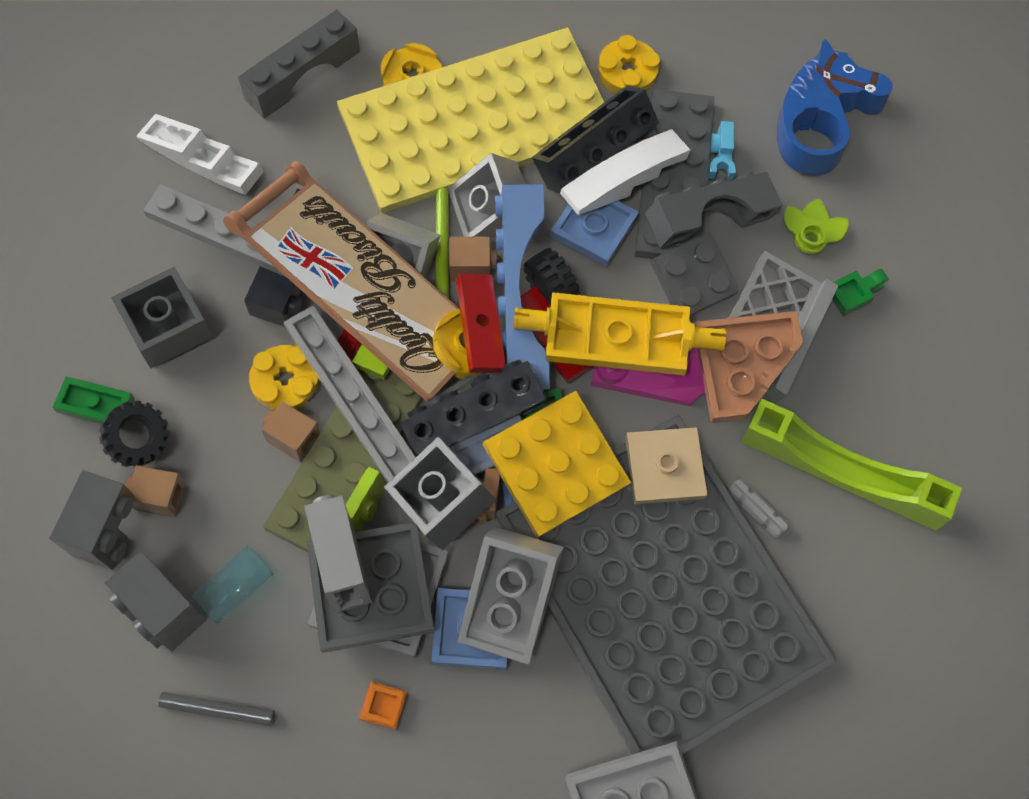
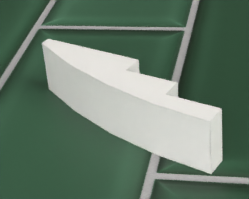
M155 114L136 136L140 142L170 160L219 185L244 195L248 193L264 172L259 163L235 155L230 146L206 138L201 129Z
M670 129L645 139L596 165L563 187L560 194L576 214L581 215L629 197L634 186L659 178L662 168L686 160L690 149Z

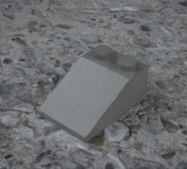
M493 526L483 538L457 642L529 664L555 583L564 547Z

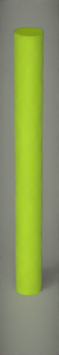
M439 188L436 191V233L440 234L441 237L436 251V288L449 299V191L446 188Z

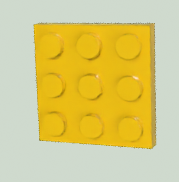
M577 391L570 393L489 438L482 444L537 538L631 484V481Z

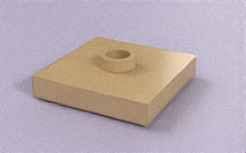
M697 427L627 432L625 438L634 505L699 500L707 497Z

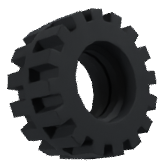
M546 248L523 264L525 267L523 268L524 273L527 275L525 276L526 280L531 284L530 288L532 289L536 286L550 305L552 293L581 294L579 284L576 283L577 279L571 273L572 269L569 265L565 264L564 258L562 256L559 257L558 252L555 250L552 251L551 248Z
M128 401L114 408L104 419L99 431L101 432L99 440L100 444L104 446L103 452L105 455L109 454L112 457L110 460L114 463L119 462L122 464L121 466H134V468L136 465L142 466L156 459L166 448L168 443L166 441L169 437V430L166 429L168 422L160 416L163 413L159 409L154 410L152 404L148 402L141 404V401H134L132 403ZM137 420L146 426L149 432V439L144 447L138 449L130 448L121 441L119 434L124 422Z

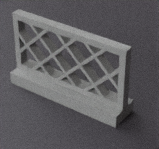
M765 250L760 255L729 318L754 316L766 312L773 314L778 313L777 310L788 307L791 308V311L797 312L803 344L762 397L775 404L787 395L838 285L828 279L821 283ZM765 263L777 270L780 280L766 281L762 270ZM798 282L809 288L807 296L796 299L790 284ZM782 286L788 301L775 304L769 288ZM761 290L767 306L754 309L749 295L752 292Z

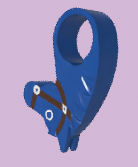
M824 39L817 57L801 68L786 93L777 123V143L783 160L794 170L808 175H820L833 170L840 162L850 137V130L844 113L851 112L854 109H858L866 114L882 112L892 90L893 84L891 80L884 74L859 67L848 57V53L834 51L829 42ZM811 128L827 136L834 147L828 150L808 148L797 140L794 133L798 129L801 131Z

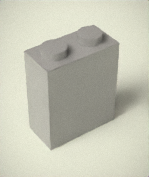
M324 495L316 498L312 504L304 505L324 592L334 612L338 613L372 603L352 520L343 496Z

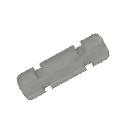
M739 478L728 490L731 497L737 502L740 500L743 503L741 506L761 525L766 524L768 526L766 530L773 537H780L789 528V522L781 514L777 516L774 513L776 509L756 490L752 492L750 490L751 486L744 479Z

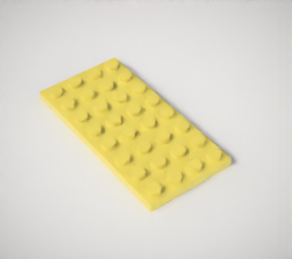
M567 27L337 101V107L380 212L385 213L435 196L439 188L449 189L490 153L517 161L519 167L533 163L532 157L602 105L604 100Z

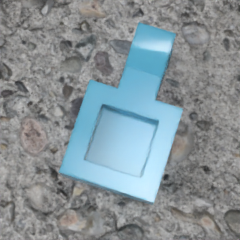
M721 121L717 134H712L710 151L715 153L716 158L710 164L708 179L715 178L717 169L726 171L727 180H733L735 177L736 168L732 161L734 122Z

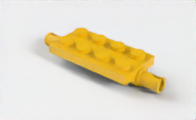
M552 293L551 307L547 308V311L515 307L513 330L544 332V336H548L545 361L685 375L688 351H691L692 347L724 351L726 337L724 336L726 335V329L695 327V323L690 322V307Z

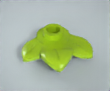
M821 199L810 202L802 211L795 207L787 206L784 214L785 226L795 235L796 246L807 254L820 253L827 244L839 242L847 232L849 224L847 218L835 217L829 219ZM806 238H811V239H813L815 242H811V241L807 240Z

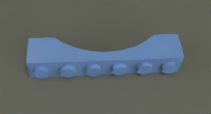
M543 184L502 185L501 196H495V216H502V229H496V250H503V263H497V283H504V296H498V317H505V330H500L503 351H506L505 365L516 360H521L522 363L529 361L544 391L550 389L549 361H545L546 350L537 341L532 331L513 330L515 307L522 308L519 291L522 260L531 240L540 230L544 221Z

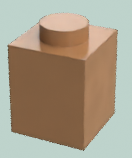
M449 237L450 282H456V278L460 273L490 275V269H496V249H490L489 237Z
M283 401L276 410L272 409L268 412L263 420V427L261 429L268 443L299 462H302L320 434L317 422Z
M136 465L133 475L129 476L125 482V486L134 494L132 497V508L137 511L176 518L186 485L179 474Z

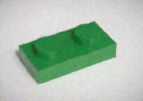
M65 376L52 408L57 413L103 424L106 416L114 408L128 401L132 403L135 398L132 393Z

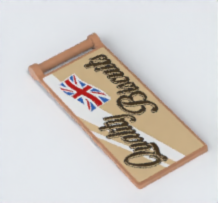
M298 161L292 162L287 166L286 173L237 212L231 211L223 218L225 227L231 233L242 237L424 400L430 401L455 375L456 372L448 369L437 357L434 351L433 334L440 320L447 313L459 308L309 175L302 163ZM294 183L303 186L300 191L255 228L251 229L246 222ZM460 336V343L465 347V340Z

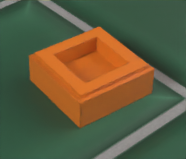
M371 681L359 719L397 730L408 693Z

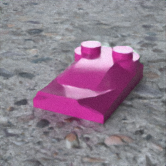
M693 347L691 351H688L685 375L595 366L591 386L686 406H691L699 396L705 393L697 348Z

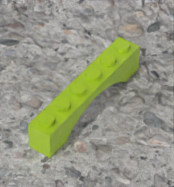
M762 398L753 412L740 443L934 531H937L952 519L962 491L961 487L930 473L890 466L856 454L816 432L794 412Z

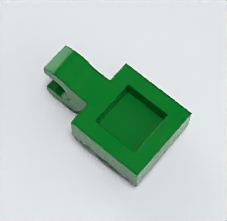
M882 268L864 278L856 270L833 282L838 285V288L832 300L841 314L845 316L871 303L875 297L873 293L885 287L883 283L888 281L889 278Z

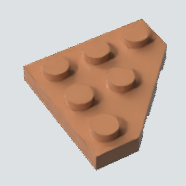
M796 311L694 322L695 327L726 329L724 351L697 348L711 423L746 419L803 344Z

